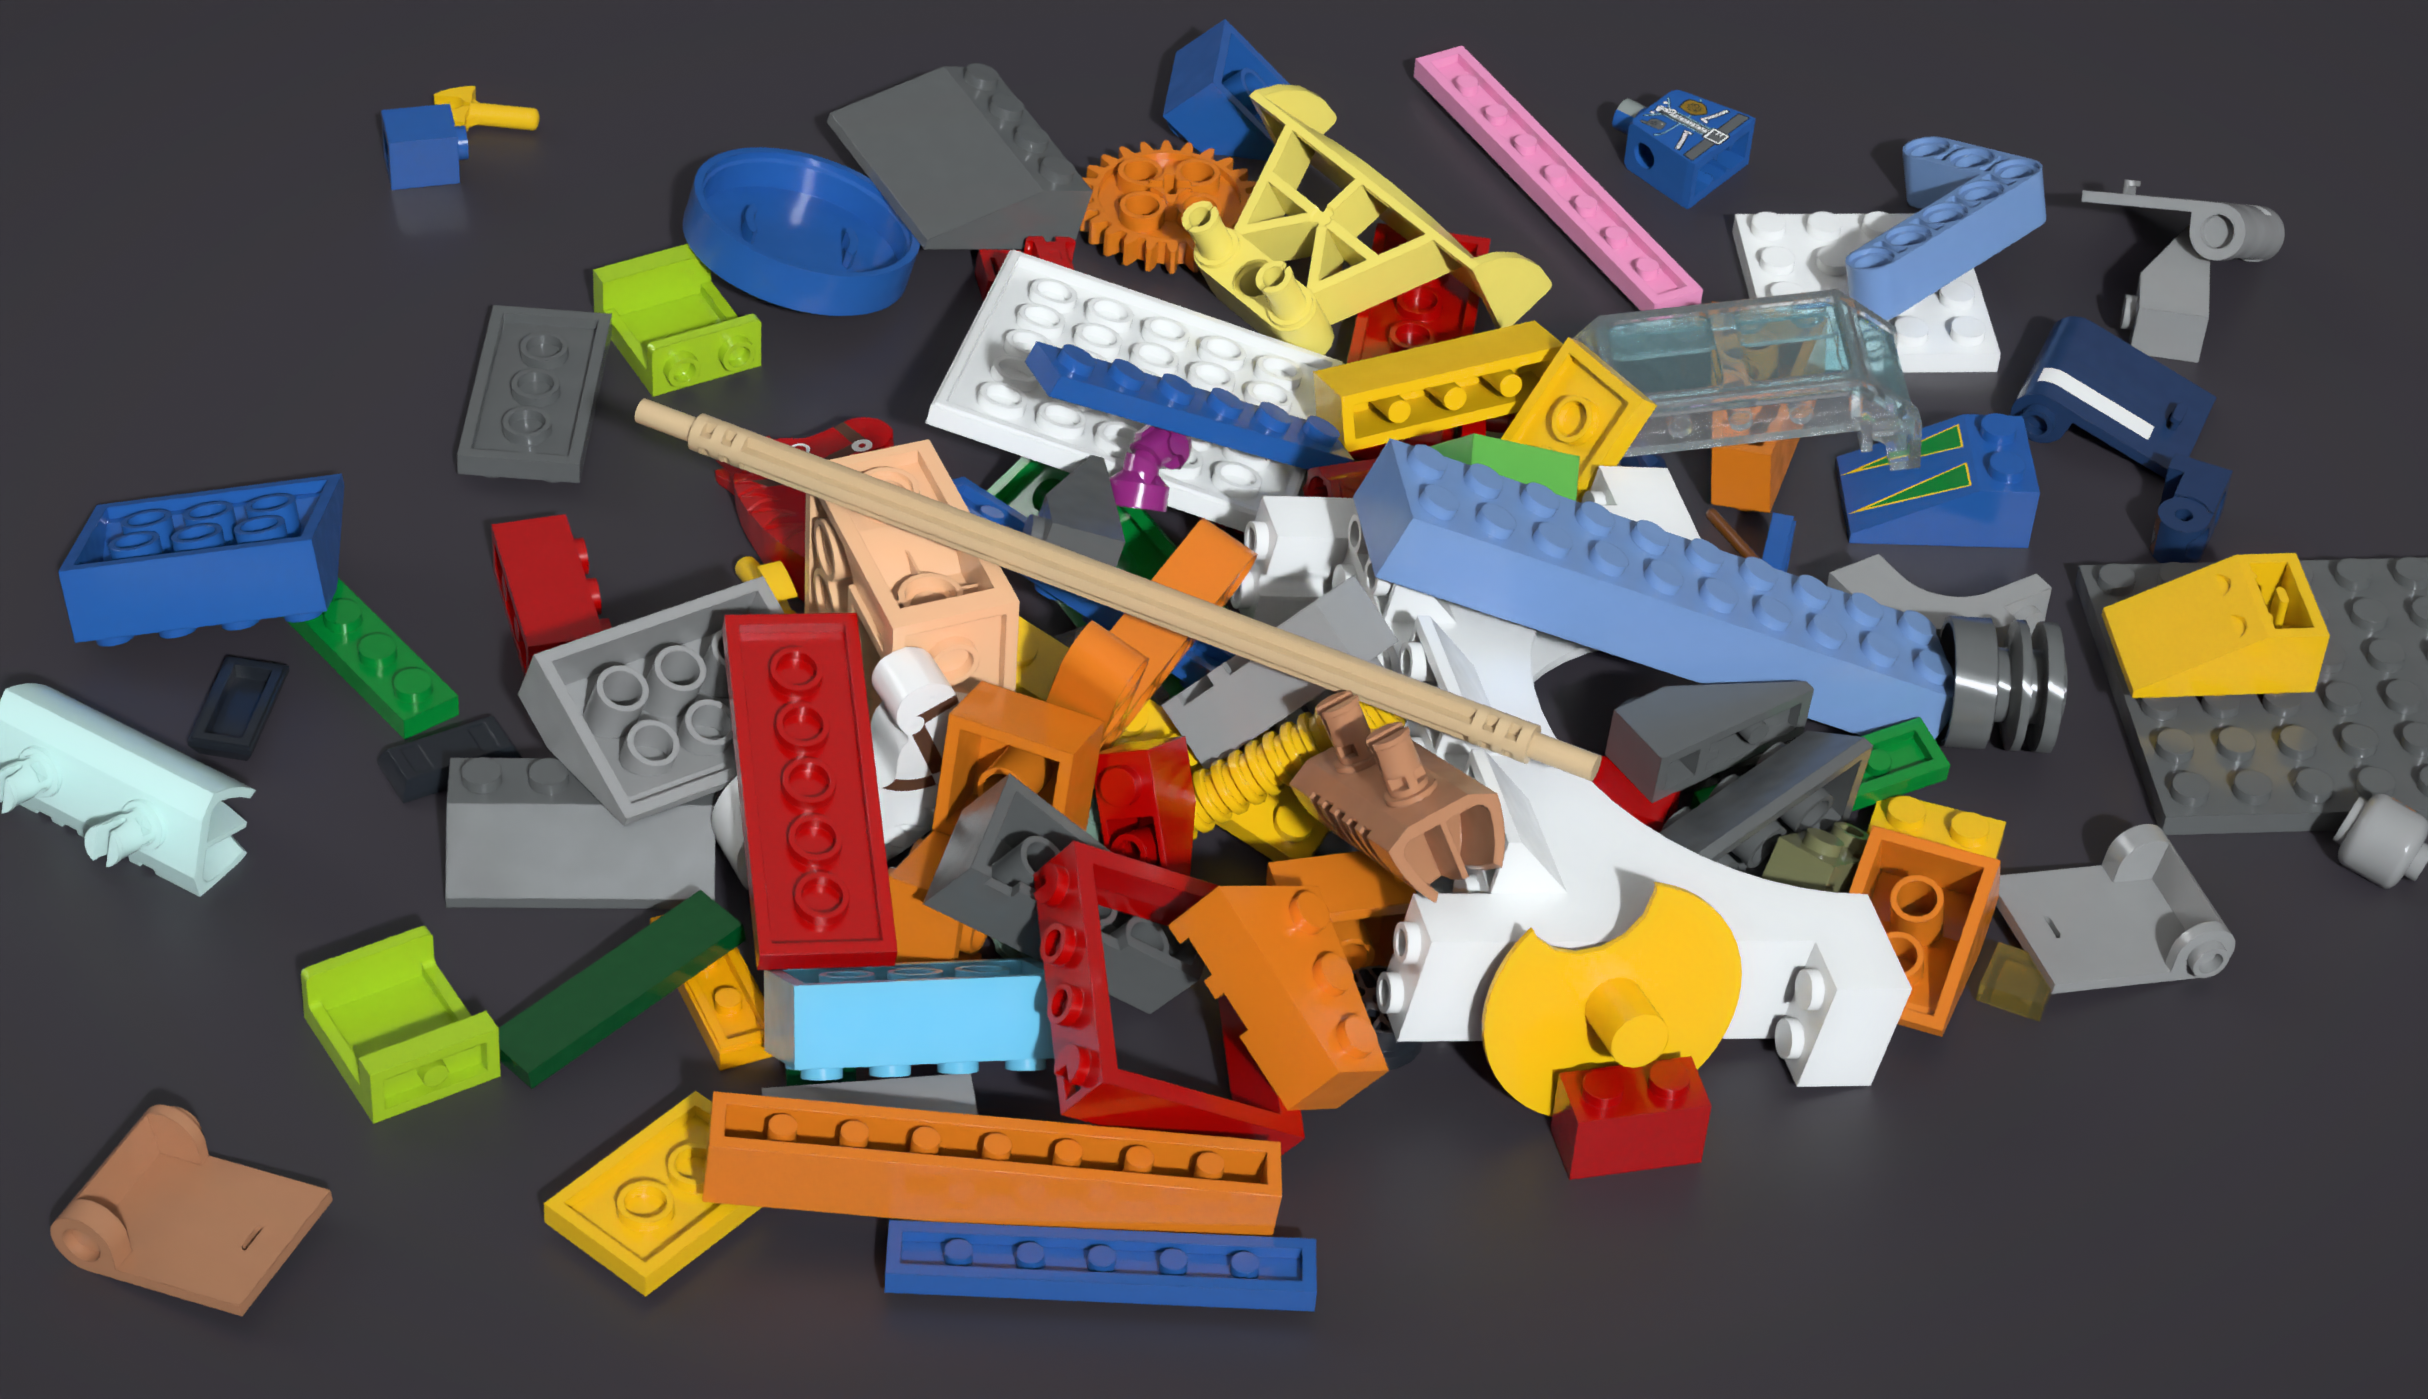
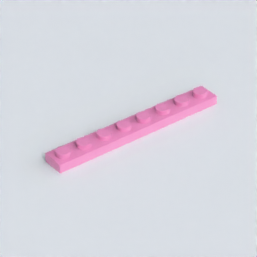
M1463 46L1415 59L1414 78L1652 323L1701 307L1703 289Z

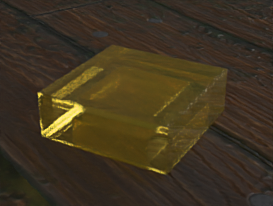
M1998 942L1980 982L1976 1000L2040 1022L2051 997V988L2028 951Z

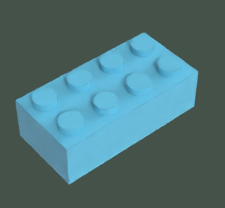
M1033 958L906 962L895 963V966L764 970V1051L785 1063L786 1069L800 1071L801 1079L814 1081L843 1078V1068L869 1067V1075L874 1077L911 1075V1065L937 1064V1072L943 1074H971L979 1072V1062L1004 1061V1068L1012 1071L1046 1069V1059L1054 1058L1051 1025L1047 1015L1048 999L1044 964Z

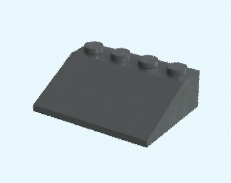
M972 63L967 67L943 66L829 114L828 125L924 250L1024 249L1025 240L1029 236H1043L1045 241L1051 242L1055 241L1056 236L1070 237L1076 241L1093 191L1075 170L1074 165L1065 158L1052 142L1049 135L1039 126L1026 110L1024 104L1017 99L1000 78L999 73L992 67L980 63Z

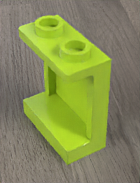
M689 244L593 269L594 312L612 314L611 340L652 397L761 366V321L755 314L737 316L712 283L711 270L695 255Z
M420 926L334 958L326 959L301 971L304 1018L373 1124L501 1076L498 1027L487 1011L471 1016L437 966L434 958L433 936L426 926Z

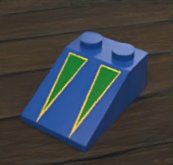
M2000 413L1988 415L1962 414L1836 457L1835 470L1849 543L1999 548L2029 547L2040 490L2023 416H2010Z

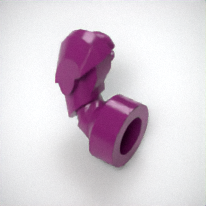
M1146 425L1135 433L1134 441L1129 445L1132 453H1126L1122 470L1109 477L1116 506L1166 513L1170 487L1159 476V469L1180 470L1190 457L1192 441L1189 436Z

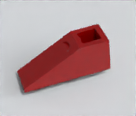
M1186 736L1131 741L1100 751L1094 784L1104 846L1113 853L1190 876L1196 799Z

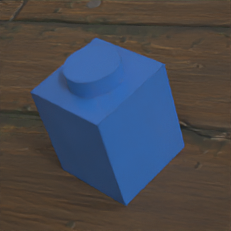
M450 104L381 110L383 153L391 190L460 183L459 160L469 159L468 138L465 125L455 126Z

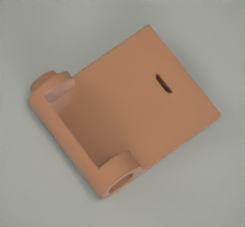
M154 1105L147 1109L51 1225L50 1233L60 1253L70 1262L84 1270L243 1316L333 1199L331 1190L209 1156L201 1126L190 1112L177 1106Z

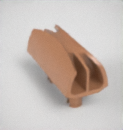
M1351 690L1328 696L1317 705V714L1321 716L1333 746L1308 759L1289 785L1303 807L1318 822L1434 903L1437 902L1438 892L1431 883L1439 877L1464 880L1469 877L1466 868L1476 870L1502 868L1505 851V827L1500 800L1496 792L1413 741L1410 736L1409 727L1404 728L1402 722H1394L1378 729H1370L1360 707L1358 695H1353Z

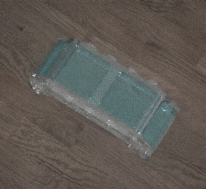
M1839 289L1599 315L1572 338L1586 345L1657 405L1623 457L1857 431L1861 453L1873 451V440L1886 445V456L1890 471L1920 468L1922 421L1918 407L1911 403L1897 353V329L1894 325Z

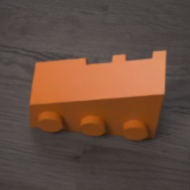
M1218 886L1168 925L1179 944L1189 939L1212 975L1205 979L1204 983L1214 998L1217 999L1225 994L1248 1029L1239 1037L1287 1110L1337 1109L1389 1071L1378 1043L1377 1034L1368 1017L1355 983L1352 969L1345 957L1319 886Z

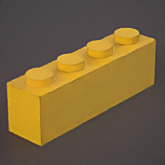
M1534 320L1313 371L1316 416L1331 423L1339 431L1340 436L1338 439L1348 452L1385 444L1390 438L1398 441L1517 413L1563 343Z

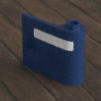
M2069 316L2060 319L2053 325L2012 405L2010 416H2023L2028 439L2038 443H2051L2060 439L2071 424L2074 423L2166 479L2168 467L2175 453L2187 457L2190 456L2217 397L2094 322L2083 317ZM2167 420H2171V423L2167 428L2166 422Z

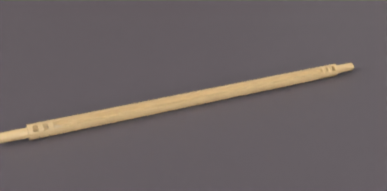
M646 398L642 399L636 408V423L688 442L690 450L752 472L1336 693L1351 690L1353 695H1358L1360 702L1491 750L1497 754L1507 756L1521 763L1527 764L1533 759L1589 781H1593L1598 773L1602 759L1601 755L1542 734L1541 726L1520 719L1514 715L1504 713L1487 705L757 434L748 429L741 428L732 423L717 419L708 414L702 413L698 417H694Z

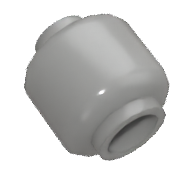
M2377 793L2368 801L2359 796L2332 839L2340 845L2338 859L2343 866L2383 889L2394 887L2403 875L2415 882L2428 862V844L2424 843L2428 836V819L2385 793Z

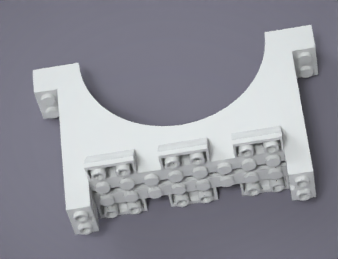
M1599 466L1591 490L1586 491L1581 503L1586 501L1595 502L1606 508L1610 513L1636 522L1648 520L1657 524L1666 532L1690 540L1700 538L1668 468ZM1262 495L1255 521H1250L1246 526L1244 545L1258 555L1246 578L1230 598L1232 606L1235 609H1239L1242 615L1277 627L1355 575L1398 639L1397 643L1376 656L1384 668L1541 726L1542 734L1557 739L1541 710L1534 682L1564 662L1599 650L1376 578L1353 498ZM1406 719L1404 728L1409 727L1410 736L1413 741L1498 794L1505 827V851L1502 868L1491 870L1466 868L1469 877L1464 880H1452L1441 876L1432 882L1431 885L1438 892L1436 903L1419 892L1413 893L1404 922H1399L1394 931V954H1392L1387 972H1382L1379 975L1376 988L1379 1010L1382 1013H1387L1397 1042L1483 1041L1482 1014L1490 984L1505 956L1529 928L1532 927L1535 934L1552 947L1577 951L1602 946L1625 933L1643 914L1654 891V882H1659L1686 889L1712 905L1723 917L1737 942L1742 967L1741 990L1734 1016L1722 1039L1775 1038L1777 1053L1782 1059H1785L1797 1087L1871 1086L1910 996L1912 987L1868 894L1835 893L1800 888L1732 869L1669 840L1643 824L1612 801L1592 781L1533 759L1529 763L1524 764Z

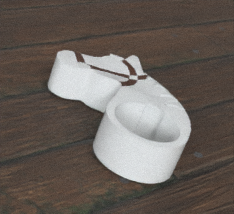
M905 647L890 653L878 662L872 674V685L882 700L872 717L871 734L887 861L903 852L932 829L949 713L968 695L967 693L954 691L931 654L917 647ZM736 776L723 790L714 806L711 827L716 841L741 883L749 890L738 780Z

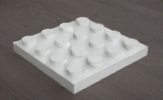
M1880 211L1868 214H1832L1829 212H1815L1813 214H1776L1773 212L1735 214L1732 233L1751 306L1827 318L1825 373L1997 372L2001 353L1974 268L1889 320L1864 322L1853 318L1850 314L1845 265L1846 257L1851 252L1914 214H1888Z

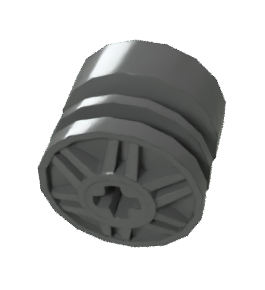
M1946 617L1941 628L1939 641L1946 659L1952 668L1955 685L1951 718L1936 738L1939 747L1985 749L1993 729V724L1998 722L2000 738L2005 751H2020L2026 736V743L2030 753H2051L2057 740L2061 718L2066 705L2068 682L2063 636L2058 622H2038L2031 636L2026 620H2014L2007 631L2003 647H1998L1997 633L1991 618Z

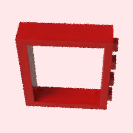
M1077 841L1070 843L1033 874L1035 885L1034 897L1037 902L1041 937L1040 954L1044 964L1048 999L1047 1015L1051 1025L1055 1060L1054 1074L1057 1078L1061 1115L1107 1127L1281 1142V1156L1305 1139L1301 1110H1287L1239 1037L1248 1029L1225 994L1219 997L1218 1001L1232 1100L1118 1069L1098 905L1168 926L1219 885ZM1075 1085H1078L1081 1088L1078 1092H1076Z

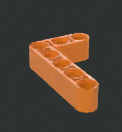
M1202 518L1151 581L1224 607L1246 578L1258 554L1205 518ZM1126 613L1122 615L1110 631L1092 620L1081 631L1063 658L1046 702L1105 721L1100 751L1109 749L1115 744L1197 640Z

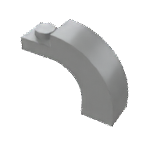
M1880 554L1829 572L1827 583L1828 587L1849 594L1857 592L1866 594L1879 604L1902 612L1912 610L1924 615L1934 624L1938 639L1945 618L1948 616L1991 618L1997 633L1998 647H2003L2007 631L2014 620H2026L2032 636L2036 624L2045 621L2052 587L2036 573L1981 595L1968 597L1940 595L1919 588L1906 580Z

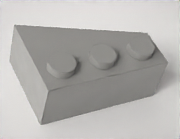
M1355 575L1277 626L1279 629L1381 667L1383 666L1376 656L1398 642V639ZM1235 655L1161 706L1180 734L1186 736L1188 746L1203 768L1209 769L1212 762L1224 759L1229 753L1239 749L1267 729L1280 734L1279 730L1282 724L1289 721L1297 724L1298 716L1304 713L1301 709L1303 705H1306L1311 714H1314L1315 707L1322 700L1336 692Z

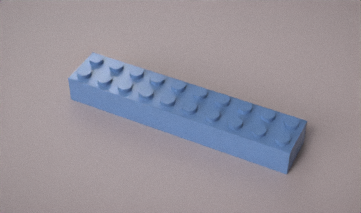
M1390 438L1353 496L1376 578L1704 685L1807 681L1814 688L1807 718L1860 736L1921 717L1933 738L1936 739L1951 718L1955 685L1952 668L1946 659L1934 624L1927 617L1916 611L1907 610L1902 612L1881 605L1866 594L1858 592L1849 594L1828 587L1813 576H1796L1775 569L1760 558H1743L1719 550L1715 545L1704 539L1695 538L1690 540L1666 532L1660 526L1648 520L1636 522L1610 513L1606 508L1595 502H1577L1557 495L1539 483L1524 484L1499 475L1496 471L1483 464L1468 465L1443 456L1437 450L1427 445L1418 444L1412 446Z

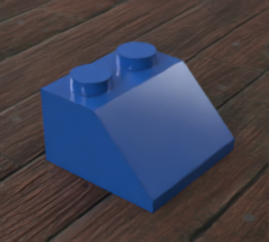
M1224 19L1176 52L1163 117L1166 119L1171 131L1179 138H1185L1189 143H1192L1199 153L1212 148L1214 149V155L1268 161L1275 144L1249 95L1257 89L1277 84H1290Z

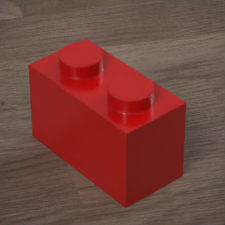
M1692 1056L1656 1060L1636 1068L1617 1065L1562 1072L1558 1076L1550 1130L1569 1180L1701 1163L1712 1105Z

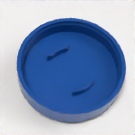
M740 148L717 154L708 159L697 171L682 222L686 241L695 255L710 270L728 283L767 302L801 312L827 316L864 315L880 311L894 304L906 290L920 248V243L870 178L837 162L808 153L780 148Z

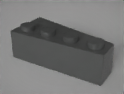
M1008 774L962 810L923 904L1043 962L1040 954L1041 937L1037 902L1034 897L1035 885L1033 874L1073 841L1106 851L1110 850L1013 775ZM1098 905L1109 995L1151 1014L1200 980L1205 963L1189 939L1179 944L1170 928L1166 925Z

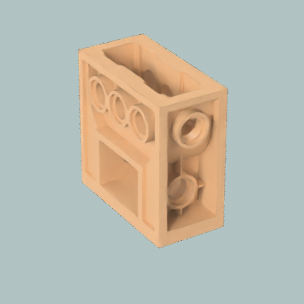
M929 439L830 459L832 462L970 513ZM806 493L805 614L857 613L870 725L876 708L882 702L872 685L873 671L882 658L905 647L922 648L929 652L956 692L969 694L981 681L1016 691L1020 601L999 565Z

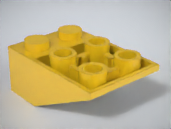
M2296 553L2234 555L2104 607L2102 610V618L2131 698L2315 692L2330 638Z

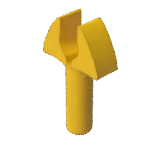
M475 86L456 87L434 94V105L450 104L455 126L465 125L466 132L475 125L532 131L536 130L539 125L540 115L536 108L480 103L476 100Z
M746 556L736 563L735 573L743 583L763 576L784 613L797 614L790 608L787 599L797 597V593L781 560L761 565L755 558Z

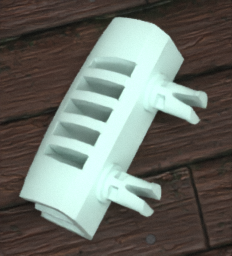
M25 683L5 689L0 700V802H3L1 814L13 810L18 805L35 813L42 812L50 816L52 822L62 827L66 824L77 830L78 835L84 837L86 851L92 860H97L99 857L107 855L106 867H111L128 856L130 862L138 866L144 864L152 868L156 875L199 897L234 868L247 854L244 848L232 836L246 828L247 821L222 802V800L236 797L251 798L256 791L255 789L51 687L37 683Z

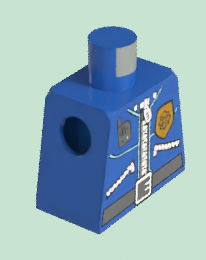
M1672 90L1648 108L1629 98L1623 100L1614 113L1612 125L1614 129L1628 135L1624 158L1627 169L1680 206L1689 209L1749 163L1756 118L1682 90Z

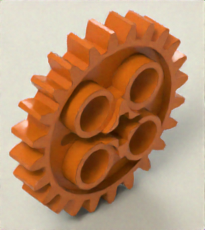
M1168 140L1163 141L1160 150H1153L1146 142H1140V152L1137 153L1121 146L1119 147L1118 159L1103 154L1101 155L1100 166L1089 165L1087 167V178H1083V180L1093 192L1079 230L1089 232L1088 243L1090 245L1104 243L1103 255L1106 257L1119 252L1123 253V265L1127 266L1139 259L1144 261L1145 271L1149 272L1157 263L1165 264L1169 274L1175 273L1178 264H1185L1193 273L1198 272V266L1194 261L1193 255L1195 243L1189 232L1182 225L1183 213L1193 203L1209 201L1213 207L1216 206L1219 216L1225 227L1234 229L1257 182L1248 181L1249 171L1246 168L1233 170V158L1228 157L1215 161L1214 149L1212 148L1205 150L1199 155L1193 153L1192 143L1185 144L1181 150H1173Z

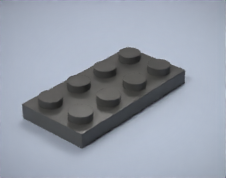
M493 305L457 452L458 474L478 475L487 478L504 477L543 480L551 483H580L612 336V314Z

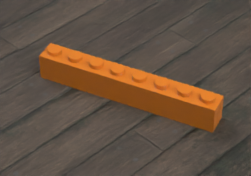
M713 1091L706 1146L702 1202L929 1222L1272 1237L1282 1199L1281 1142Z

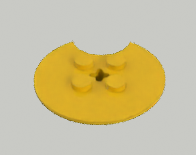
M1654 882V891L1643 914L1625 933L1602 946L1577 951L1552 947L1538 937L1532 927L1529 928L1503 959L1490 984L1482 1014L1483 1048L1493 1074L1503 1088L1518 1102L1538 1113L1552 1117L1558 1076L1562 1072L1617 1065L1636 1068L1656 1060L1692 1056L1698 1070L1725 1035L1738 1004L1742 967L1734 935L1723 917L1704 899L1686 889L1659 882Z

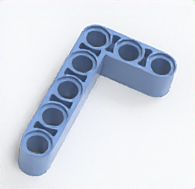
M1922 137L1907 142L1902 149L1907 202L1909 205L1922 210L1851 252L1846 257L1845 265L1850 314L1852 317L1864 322H1880L1894 318L2044 224L2047 216L2042 164L2034 159L1943 137Z

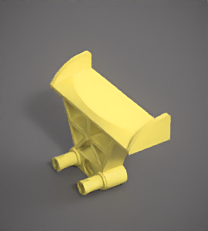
M1277 84L1257 89L1249 95L1275 146L1234 229L1225 227L1219 216L1216 206L1213 207L1209 201L1193 203L1185 210L1182 216V225L1189 232L1195 243L1193 251L1194 261L1218 300L1260 334L1322 355L1328 352L1334 340L1331 325L1447 273H1450L1482 298L1497 329L1512 326L1552 286L1551 280L1538 264L1516 252H1492L1473 257L1437 221L1392 182L1352 152L1323 135L1335 124L1337 120L1336 114L1319 95L1299 85ZM1309 164L1343 189L1327 205L1323 212L1297 191ZM1377 218H1380L1409 242L1378 255L1356 237ZM1312 256L1307 288L1295 279L1293 270L1290 266L1286 267L1285 261ZM1344 261L1352 266L1342 271Z

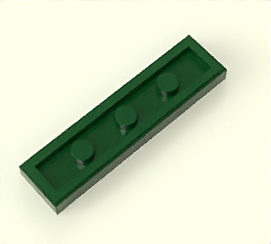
M700 889L499 1027L500 1062L533 1089L746 941L743 924Z

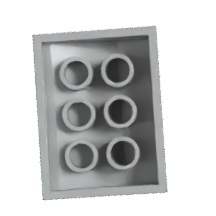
M763 576L533 655L518 693L520 700L547 748L622 825L725 789L737 776L722 627L724 615L785 614Z

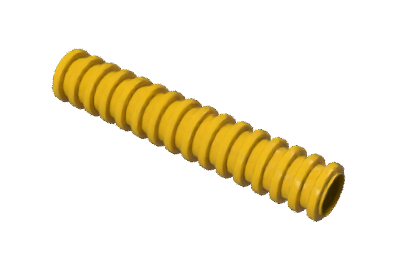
M1359 701L1370 729H1378L1394 722H1402L1403 726H1405L1406 718ZM1316 707L1314 715L1310 712H1304L1299 715L1297 724L1292 721L1282 724L1279 730L1280 734L1275 731H1269L1263 735L1262 743L1257 740L1247 743L1245 753L1241 750H1234L1229 753L1227 761L1218 759L1212 762L1210 771L1203 768L1194 773L1193 786L1196 806L1193 840L1197 838L1198 831L1207 833L1213 830L1215 821L1219 824L1230 821L1232 812L1237 815L1247 812L1250 806L1249 802L1253 805H1259L1265 802L1267 793L1271 796H1276L1283 792L1284 784L1291 787L1289 783L1308 759L1333 746L1321 716L1317 714Z

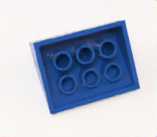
M334 474L96 505L58 571L74 642L96 640V644L99 646H115L130 641L134 638V635L158 633L161 638L170 639L191 634L197 627L221 625L224 630L234 631L254 626L260 619L284 617V620L287 622L297 623L309 621L320 616L322 612L328 610L338 583L345 486L343 475Z

